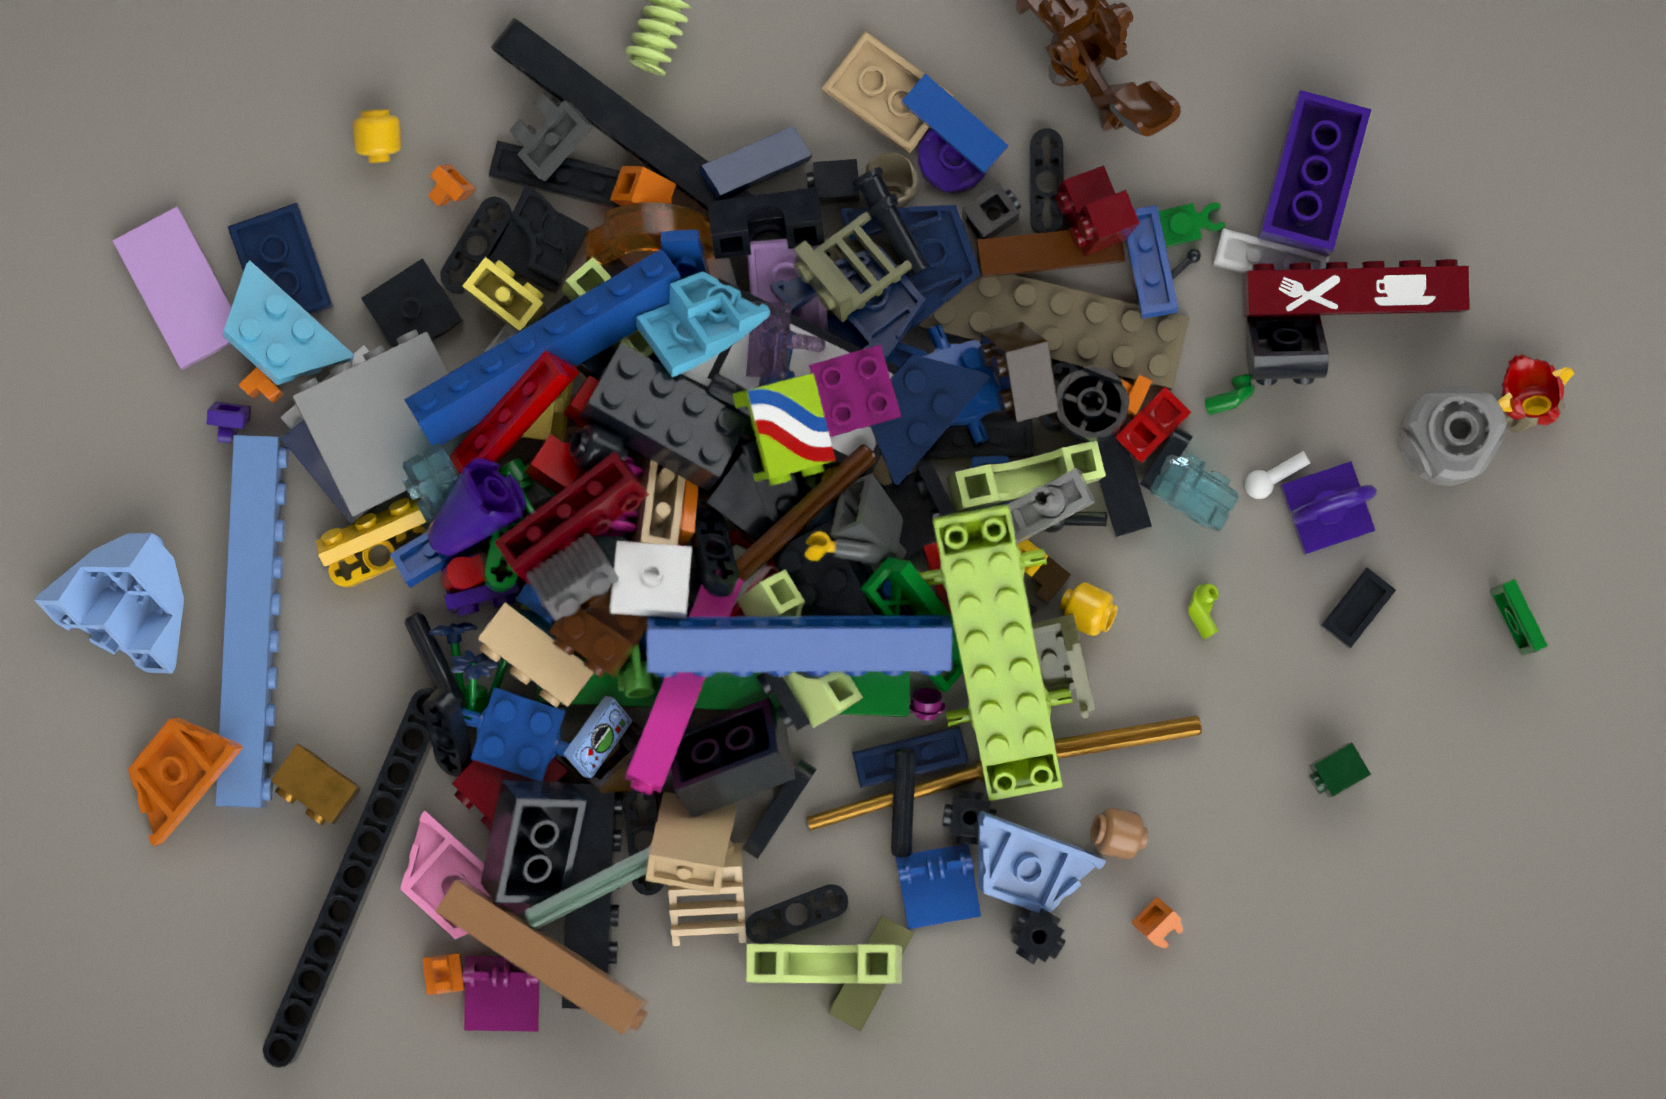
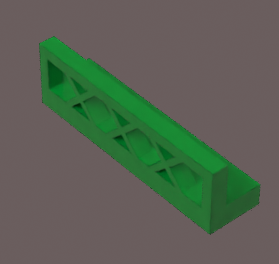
M888 557L863 585L861 591L881 616H899L900 605H908L911 608V616H949L952 625L951 661L954 665L951 667V671H948L944 677L941 674L928 675L940 691L947 692L963 673L953 617L910 561ZM886 578L891 583V600H883L876 592V589Z

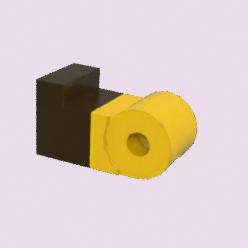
M1028 540L1017 544L1021 553L1040 550ZM1045 554L1046 564L1024 568V575L1040 587L1035 597L1047 606L1067 582L1071 574Z

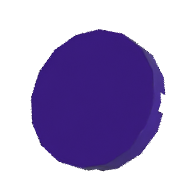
M930 129L924 134L918 148V165L922 176L932 187L945 193H962L973 189L984 179L986 173L983 175L933 130Z

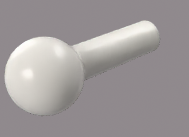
M1302 451L1267 472L1263 470L1252 471L1245 479V491L1254 499L1266 498L1273 491L1274 484L1311 464L1306 453Z

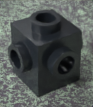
M961 790L960 798L952 797V804L944 805L942 826L949 827L948 834L956 835L957 843L978 845V815L980 811L996 816L997 809H990L991 801L983 800V793ZM968 810H972L977 814V821L973 825H968L963 820V815Z
M1041 908L1038 914L1032 910L1029 911L1027 916L1021 913L1010 933L1015 935L1011 942L1019 946L1015 953L1032 964H1035L1038 958L1045 963L1049 956L1056 959L1066 942L1061 937L1065 930L1057 926L1061 919ZM1038 929L1043 930L1046 934V940L1041 944H1036L1032 940L1033 932Z

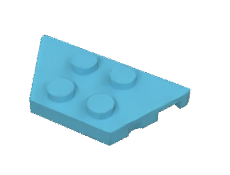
M251 261L246 264L224 328L223 337L276 385L293 381L298 376H310L320 373L322 368L339 363L344 364L353 360L354 354L255 264Z

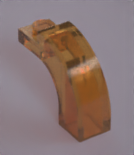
M658 202L634 203L610 209L604 212V224L587 232L586 262L593 257L603 266L632 252L658 251L662 248V231L696 229L699 231L707 260L714 256L709 218L687 207Z

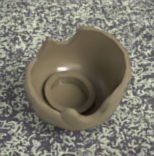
M883 153L871 159L866 164V173L881 167L883 170L881 176L892 195L896 194L898 198V205L896 207L904 208L914 199L918 187L916 170L910 159L899 153Z

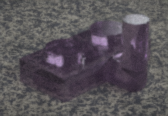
M752 302L757 306H760L762 303L767 305L770 309L769 317L749 333L746 376L786 379L788 349H803L813 352H822L825 349L826 343L820 337L790 334L792 304Z

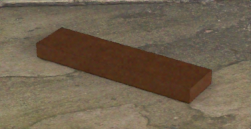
M1070 230L977 239L975 241L978 267L981 273L980 278L1117 264L1125 261L1123 242L1084 256L1081 247L1077 248L1074 245Z

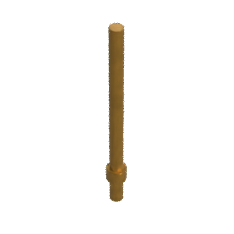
M981 760L976 761L975 766L916 783L914 800L980 779L982 783L985 782ZM893 791L808 816L806 818L810 831L892 807Z

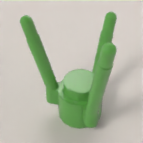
M638 643L631 653L632 662L626 664L625 671L621 667L616 675L618 690L624 691L625 696L629 698L651 696L655 692L654 687L660 686L659 676L655 673H648L647 662L640 661Z

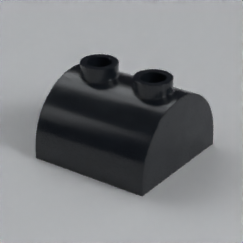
M1320 315L1247 317L1246 355L1250 380H1256L1260 385L1270 386L1276 384L1278 379H1292L1297 384L1308 385L1314 382V378H1326L1329 352Z

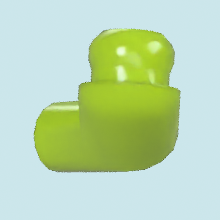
M1210 583L1199 585L1193 591L1187 608L1188 615L1203 640L1219 632L1210 616L1213 604L1219 597V591L1215 585Z

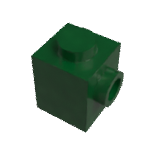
M1353 742L1310 764L1309 766L1313 773L1308 776L1319 794L1325 792L1327 797H1334L1370 776L1371 773Z

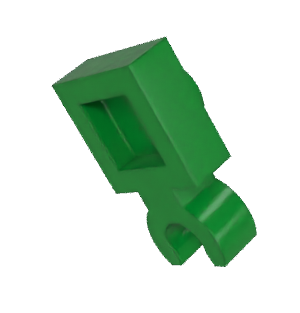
M1194 203L1158 211L1166 248L1201 241V229L1212 233L1221 231L1225 227V222L1215 224L1208 218L1210 212L1220 210V203H1210L1204 207L1202 212L1198 213L1195 211Z

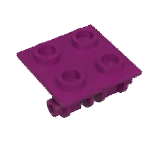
M881 345L809 365L811 374L814 373L830 437L901 417Z
M466 956L465 968H463V983H465L464 1031L539 1032L540 980L503 956Z

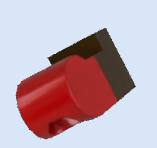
M491 538L481 545L482 553L470 558L456 557L449 562L441 573V583L446 591L453 594L485 585L484 569ZM500 560L497 571H491L492 574L496 575V580L508 575L505 571L507 561Z

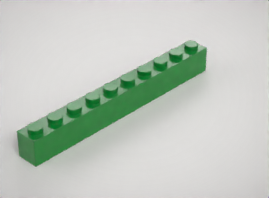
M631 654L622 666L623 671L626 670V664L632 662ZM640 654V661H644V655ZM584 657V659H580V660L583 661V662H585L587 658ZM867 671L866 674L861 676H850L863 698L838 715L909 716L910 671H904L902 675L897 676L885 675L882 671ZM605 672L600 677L593 673L569 705L598 706L604 696L614 698L621 707L653 708L665 677L659 676L660 686L654 687L655 692L651 696L629 698L625 696L624 691L618 690L617 676L613 677ZM716 672L713 676L705 677L693 709L735 711L766 698L771 700L775 708L781 706V703L774 692L767 695L756 677L762 672H753L752 675L745 677L734 676L731 672ZM537 684L536 700L551 704L539 695L543 688Z

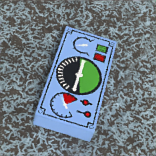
M604 696L563 754L583 777L592 779L631 724V718L614 698Z

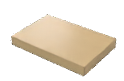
M865 31L822 87V91L909 155L922 140L924 134L930 129L901 104V100L925 74ZM943 88L947 93H949L953 97V94H951L949 91Z

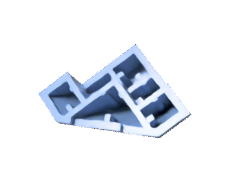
M127 533L92 550L39 593L34 600L57 625L68 631L72 628H79L92 635L89 642L114 655L118 650H121L135 662L136 667L147 673L172 674L176 668L184 595L174 557L164 547L163 540L153 533Z

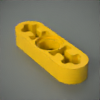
M421 525L334 562L328 567L329 576L335 584L344 588H350L396 568L391 556L385 565L375 566L370 560L371 550L377 545H384L391 554L396 551V548L390 542V539L396 537V543L401 544L409 539L407 533L413 531L416 535H421L427 532V530ZM362 552L363 562L370 569V572L364 574V569L359 567L351 572L352 578L350 580L343 576L338 577L337 572L341 570L340 563L345 561L349 565H354L360 562L356 555Z

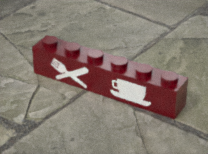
M1457 259L1435 260V266L1421 267V260L1399 261V267H1385L1384 261L1362 262V268H1348V262H1327L1326 269H1311V263L1301 262L1289 263V270H1275L1274 263L1252 264V270L1243 273L1244 317L1460 313L1470 310L1469 266H1458Z

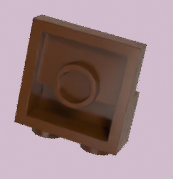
M613 584L610 585V588L605 593L594 595L579 605L575 613L558 619L549 631L556 637L552 644L569 656L574 651H577L587 659L583 665L600 677L605 672L613 677L617 675L646 633L647 617H654L610 613Z

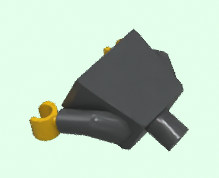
M832 467L826 470V472L821 478V481L825 479L836 467ZM872 473L856 479L839 495L831 536L835 539V542H832L829 536L822 531L813 533L805 542L808 545H812L805 552V556L812 561L820 560L826 552L834 553V557L859 561L863 565H872L886 560L888 557L904 559L906 549L899 543L903 525L902 515Z

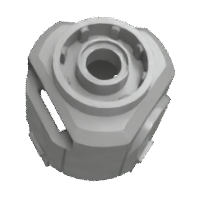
M1433 388L1415 400L1403 415L1398 433L1399 450L1412 473H1417L1423 480L1442 486L1459 485L1477 477L1486 470L1504 439L1503 431L1507 426L1506 418L1500 404L1489 393H1482L1475 388ZM1454 419L1464 420L1463 425L1460 427L1450 426ZM1469 431V435L1466 439H1458L1461 435V432Z

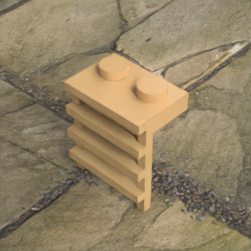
M731 841L729 843L720 894L736 893V900L677 903V896L715 895L717 893L668 885L672 946H680V936L739 933V943H747L742 843H733ZM735 913L738 916V920L681 923L678 921V916Z

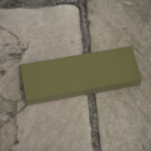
M881 915L866 945L902 946L903 955L914 932ZM844 983L828 1014L861 1031L886 984Z

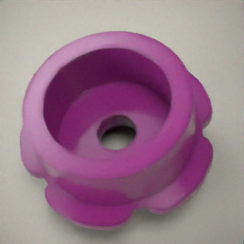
M920 688L913 693L911 704H909L910 711L917 718L926 721L937 718L938 714L943 713L946 707L945 703H942L941 692L933 688Z

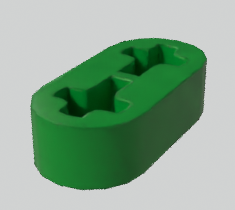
M517 522L494 533L491 538L484 569V581L489 589L495 592L510 590L518 578V574L512 570L508 562L505 571L508 575H511V578L505 577L503 583H499L496 581V575L491 573V571H497L500 560L506 561L494 542L499 539V535L503 536L507 530L510 531L519 523Z

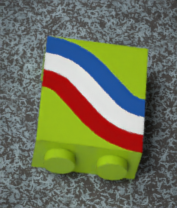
M814 373L732 394L736 408L746 406L749 408L765 471L753 474L754 481L768 479L770 486L792 480L790 473L800 470L802 476L820 473L824 471L823 464L836 461Z

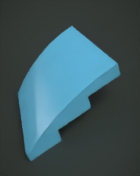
M702 271L671 283L669 304L637 316L636 327L671 377H674L708 361L741 340L769 317L770 309L763 303L757 306L742 298L739 290L721 284L718 279Z

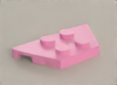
M424 811L420 816V824L411 848L409 863L404 873L400 890L454 939H457L468 933L435 911L455 880L464 879L490 896L481 885L484 862L430 813ZM500 903L517 915L532 907L529 903Z

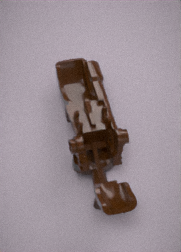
M1017 0L1016 10L1019 14L1031 9L1053 33L1051 44L1045 47L1051 57L1048 68L1049 79L1058 86H1077L1082 83L1094 105L1101 112L1100 123L1103 131L1112 128L1118 130L1126 126L1137 134L1149 137L1163 130L1179 118L1181 112L1179 102L1165 92L1156 82L1147 81L1136 86L1135 82L1109 85L1100 71L1108 57L1117 61L1127 55V50H1125L1127 45L1124 41H1126L1129 23L1133 21V14L1125 3L1109 5L1106 0Z

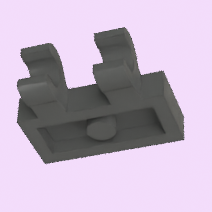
M542 92L533 103L548 120L536 131L531 125L528 124L526 126L519 119L512 126L510 132L524 145L517 155L538 178L546 181L589 133L593 126L572 103L564 100L560 104L554 97L550 99Z

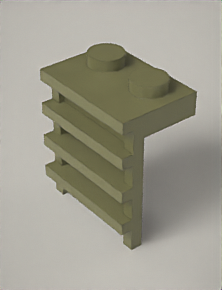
M867 211L813 250L806 240L794 248L796 263L793 267L805 283H809L824 307L832 310L841 322L848 319V315L857 308L859 310L863 308L865 302L875 295L878 297L882 294L883 289L888 285L901 280V276L912 268V264L908 260L895 268L861 227L871 220V216ZM853 234L887 275L877 281L843 241L845 238ZM834 246L870 287L862 294H859L826 254Z
M1074 614L1032 623L1042 681L1047 687L1048 692L1070 687V690H1075L1082 719L1090 718L1088 711L1096 709Z

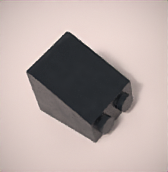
M740 438L720 478L707 492L698 487L697 500L708 508L716 510L727 522L756 542L771 528V525L739 446L746 439ZM793 474L803 499L813 489Z

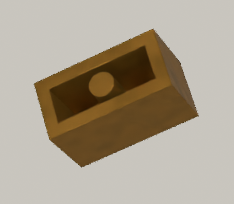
M299 744L295 745L270 780L278 786L275 793L291 804L297 799L308 807L305 814L322 826L326 821L330 824H336L362 788Z

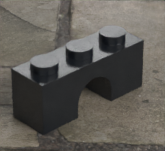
M817 187L707 202L715 260L752 255L751 240L757 233L764 230H777L783 233L787 239L788 249L796 248L805 240L810 246L821 245L825 242Z

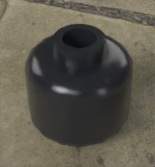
M588 423L582 429H577L569 445V455L573 457L574 464L578 469L587 472L614 452L624 461H626L628 449L624 446L622 434L597 423Z

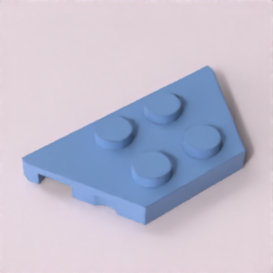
M980 811L978 815L979 889L989 896L1037 913L1040 912L1041 908L1052 912L1060 905L1061 900L1065 896L1071 895L1082 885L1079 881L1095 867L1101 869L1105 865L1106 859L1094 852Z

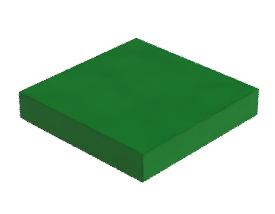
M1516 579L1491 588L1490 593L1520 654L1527 655L1548 647Z

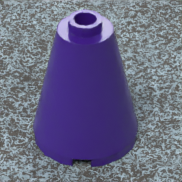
M484 458L473 459L467 464L427 530L431 548L439 554L453 556L518 521L523 515L522 511L526 509V499L514 477L509 474L505 478L497 471L500 465Z

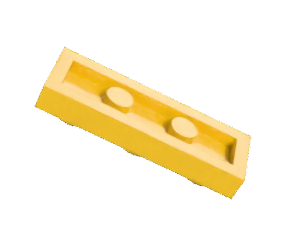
M418 497L399 499L393 502L389 509L377 514H365L359 517L355 524L343 529L334 528L325 532L320 539L316 540L318 555L324 567L426 523L424 511Z

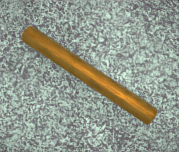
M1195 715L1054 739L1057 759L1197 736L1202 733V726L1199 716Z

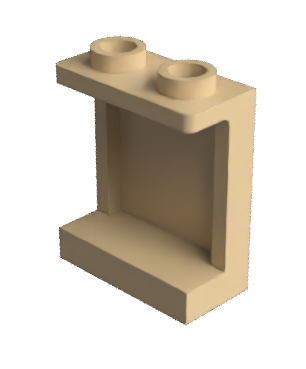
M664 792L650 847L646 881L720 894L737 805L728 804L692 818L677 794Z

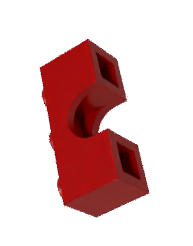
M590 375L583 382L563 412L581 429L587 423L578 417L598 380ZM551 434L544 441L524 471L528 476L557 495L586 474V472L576 467L573 457L569 455L570 444L560 441Z

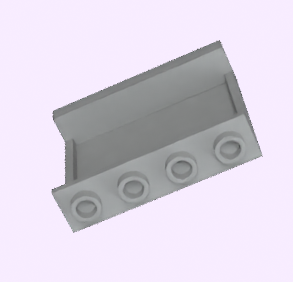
M413 330L396 339L399 344L398 346L385 351L383 345L365 353L363 355L365 361L354 367L351 366L350 362H346L330 370L329 372L332 377L321 383H318L317 379L313 378L296 387L298 394L292 396V400L296 403L351 518L455 468L449 456L475 428H470L434 450L404 400L448 374L428 332L419 335L417 330Z

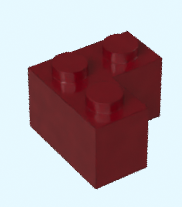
M1104 165L1065 179L1056 189L1058 192L1056 194L1058 208L1062 214H1067L1072 226L1070 227L1071 239L1077 248L1081 247L1084 256L1124 242L1140 225L1127 191L1123 190L1115 193Z

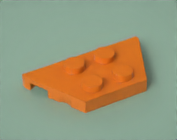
M179 717L170 718L128 768L132 785L137 791V802L141 814L147 813L153 832V834L148 835V838L153 846L163 844L243 749L241 744Z

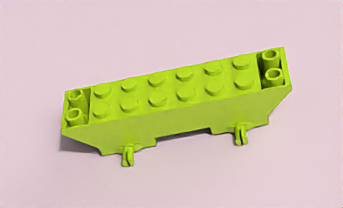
M1008 504L934 518L933 521L941 556L940 569L919 572V574L929 586L943 584L948 592L969 697L968 707L946 711L948 725L971 722L976 732L989 801L1062 788L1050 714L1051 706L1073 703L1070 687L1048 692L1047 687L1042 681L1023 583L1024 568L1046 564L1044 548L1021 553L1015 541Z

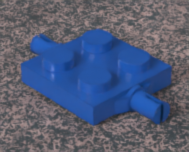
M941 324L929 328L927 332L935 350L931 354L922 357L984 372L991 376L949 425V427L953 425H967L974 444H981L989 440L981 419L986 414L1001 410L997 401V391L1000 388L993 372L982 365L979 357V346H981V343L974 339L962 344H949Z
M494 687L489 704L482 714L462 707L463 715L467 716L464 717L465 724L477 728V741L471 756L473 760L543 782L548 765L556 754L566 757L563 753L571 743L561 740V725L566 713L565 709L556 708L553 705L498 687Z

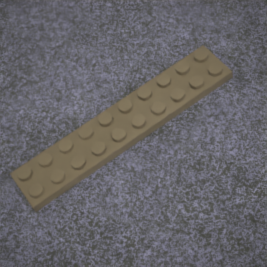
M833 230L832 236L835 235V234H836L837 232H839V231H834V230ZM849 236L843 240L854 254L866 250L859 241L851 243ZM872 240L876 246H880L897 267L900 266L897 254L891 244ZM835 246L828 251L831 254L829 258L834 264L836 260L844 258ZM1013 274L985 278L979 277L916 328L928 330L933 326L941 324L945 335L969 341L976 339L982 344L981 332L1023 322L1048 341L1051 361L1059 363L1068 362L1079 368L1088 366L1106 368L1118 377L1136 381L1137 377L1141 375L1152 380V386L1166 387L1172 390L1190 317L1173 313L1142 319L1140 308L1137 304Z

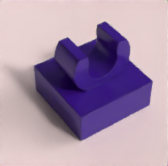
M214 402L207 410L206 424L219 426L217 442L233 443L234 435H237L238 428L243 429L250 421L251 406Z

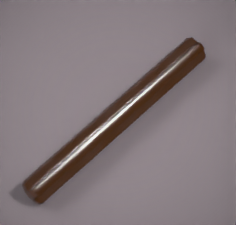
M865 444L860 445L736 560L739 578L744 580L743 582L747 581L875 463L877 457L874 452Z

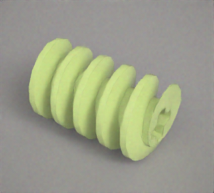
M648 0L653 6H645L642 10V14L647 19L637 21V28L642 33L635 32L632 34L631 40L636 46H628L625 53L631 59L629 61L636 67L652 74L665 76L666 72L659 66V62L671 63L672 59L664 51L665 49H677L678 46L670 39V36L683 35V32L675 24L676 22L688 23L689 19L681 13V10L692 8L681 0Z

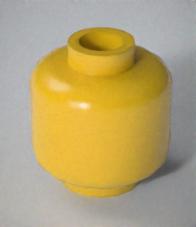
M390 109L360 111L361 117L354 119L352 124L355 152L361 156H368V163L389 162L390 154L397 153L402 148L399 118L390 115Z
M1086 582L1080 583L1074 590L1067 589L1060 603V609L1064 610L1063 616L1074 614L1077 631L1089 636H1096L1101 631L1106 633L1112 626L1118 610L1117 605H1114V598L1110 592Z

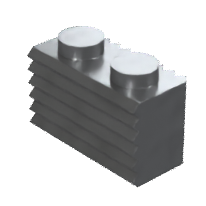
M585 533L583 538H578L577 542H572V545L566 547L564 551L559 550L558 554L553 555L551 559H546L545 563H540L539 569L534 567L533 572L528 571L526 574L542 604L556 621L563 616L575 613L579 605L594 595L605 593L610 588V585L619 579L607 557L589 533Z

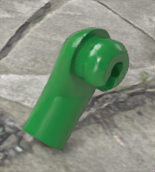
M1248 374L1232 378L1231 382L1234 390L1205 398V406L1209 415L1235 409L1254 394L1255 385L1251 384Z

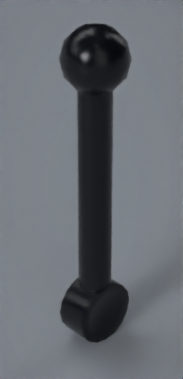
M1191 249L1187 252V258L1171 271L1172 279L1177 277L1191 263H1197L1201 259L1199 250Z

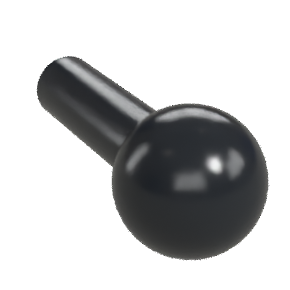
M1078 511L1044 531L1054 533L1061 530L1064 526L1106 527L1107 512Z

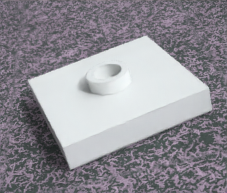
M617 541L614 571L619 579L613 582L610 613L686 619L692 547Z

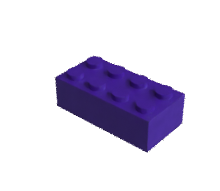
M1302 90L1298 92L1292 106L1258 238L1329 257L1334 251L1371 109Z

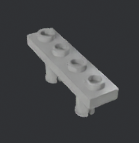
M1075 468L1043 486L1036 487L1032 492L1008 504L1016 544L1095 503L1080 469Z

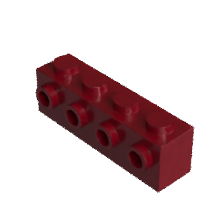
M614 452L494 543L512 570L528 584H531L526 576L528 571L533 572L534 567L539 569L540 563H545L546 559H551L553 555L558 554L559 550L564 551L566 547L572 545V542H577L578 538H583L585 533H589L592 537L604 533L609 529L613 521L624 513L636 509L649 493L630 466Z

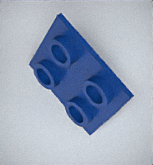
M969 844L914 852L908 857L896 856L908 929L981 917Z

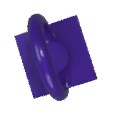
M1352 461L1280 485L1304 555L1376 531L1366 504L1367 501L1376 496V488L1370 484L1360 486Z

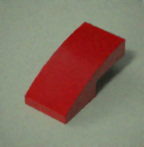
M1164 387L1124 427L1115 439L1136 460L1142 463L1191 414V411Z

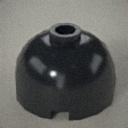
M1088 366L1065 376L1057 388L1058 411L1056 416L1067 434L1079 441L1098 442L1106 440L1119 431L1127 418L1130 401L1126 389L1122 385L1123 382L1116 374L1106 368Z

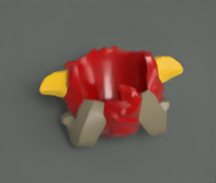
M1524 354L1520 356L1515 355L1508 362L1509 367L1506 369L1502 383V397L1497 402L1504 412L1507 422L1506 427L1511 432L1518 434L1536 425L1548 426L1559 418L1560 414L1565 410V402L1563 400L1564 386L1574 375V371L1569 367L1555 370L1554 366L1549 365L1545 360H1533Z

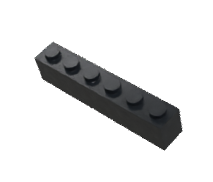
M571 783L587 802L568 888L614 865L615 852H621L622 830H616V815L623 814V792L601 793L592 784ZM613 891L565 915L564 946L608 975H610L611 964H617L618 942H612V927L619 926L620 908L619 904H613ZM562 996L563 1009H582Z

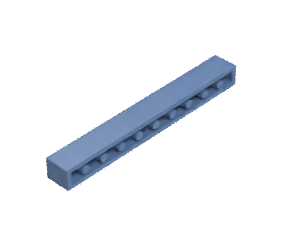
M234 435L219 735L241 744L243 749L217 779L216 806L266 808V801H271L273 797V782L270 781L272 778H268V763H274L275 743L274 741H269L270 726L276 725L277 707L276 704H271L272 689H277L279 679L278 667H273L274 652H279L280 631L275 630V615H281L282 594L276 592L277 578L282 579L284 573L283 556H278L279 542H284L286 533L285 520H280L281 505H286L287 483H282V468H288L289 448L284 446V442L279 437Z

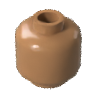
M1107 808L1101 815L1098 814L1093 819L1090 840L1095 844L1100 854L1127 860L1133 858L1139 849L1145 848L1148 840V829L1143 827L1142 818L1136 812Z

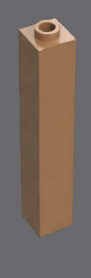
M464 879L453 882L436 909V913L620 1034H627L631 1029L636 1032L648 1015V1012L644 1010L649 1002L647 999L540 929L534 930L528 921L499 902H495L493 898Z

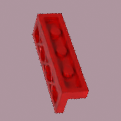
M545 350L449 456L459 475L464 467L473 459L484 458L498 463L579 374L577 368Z

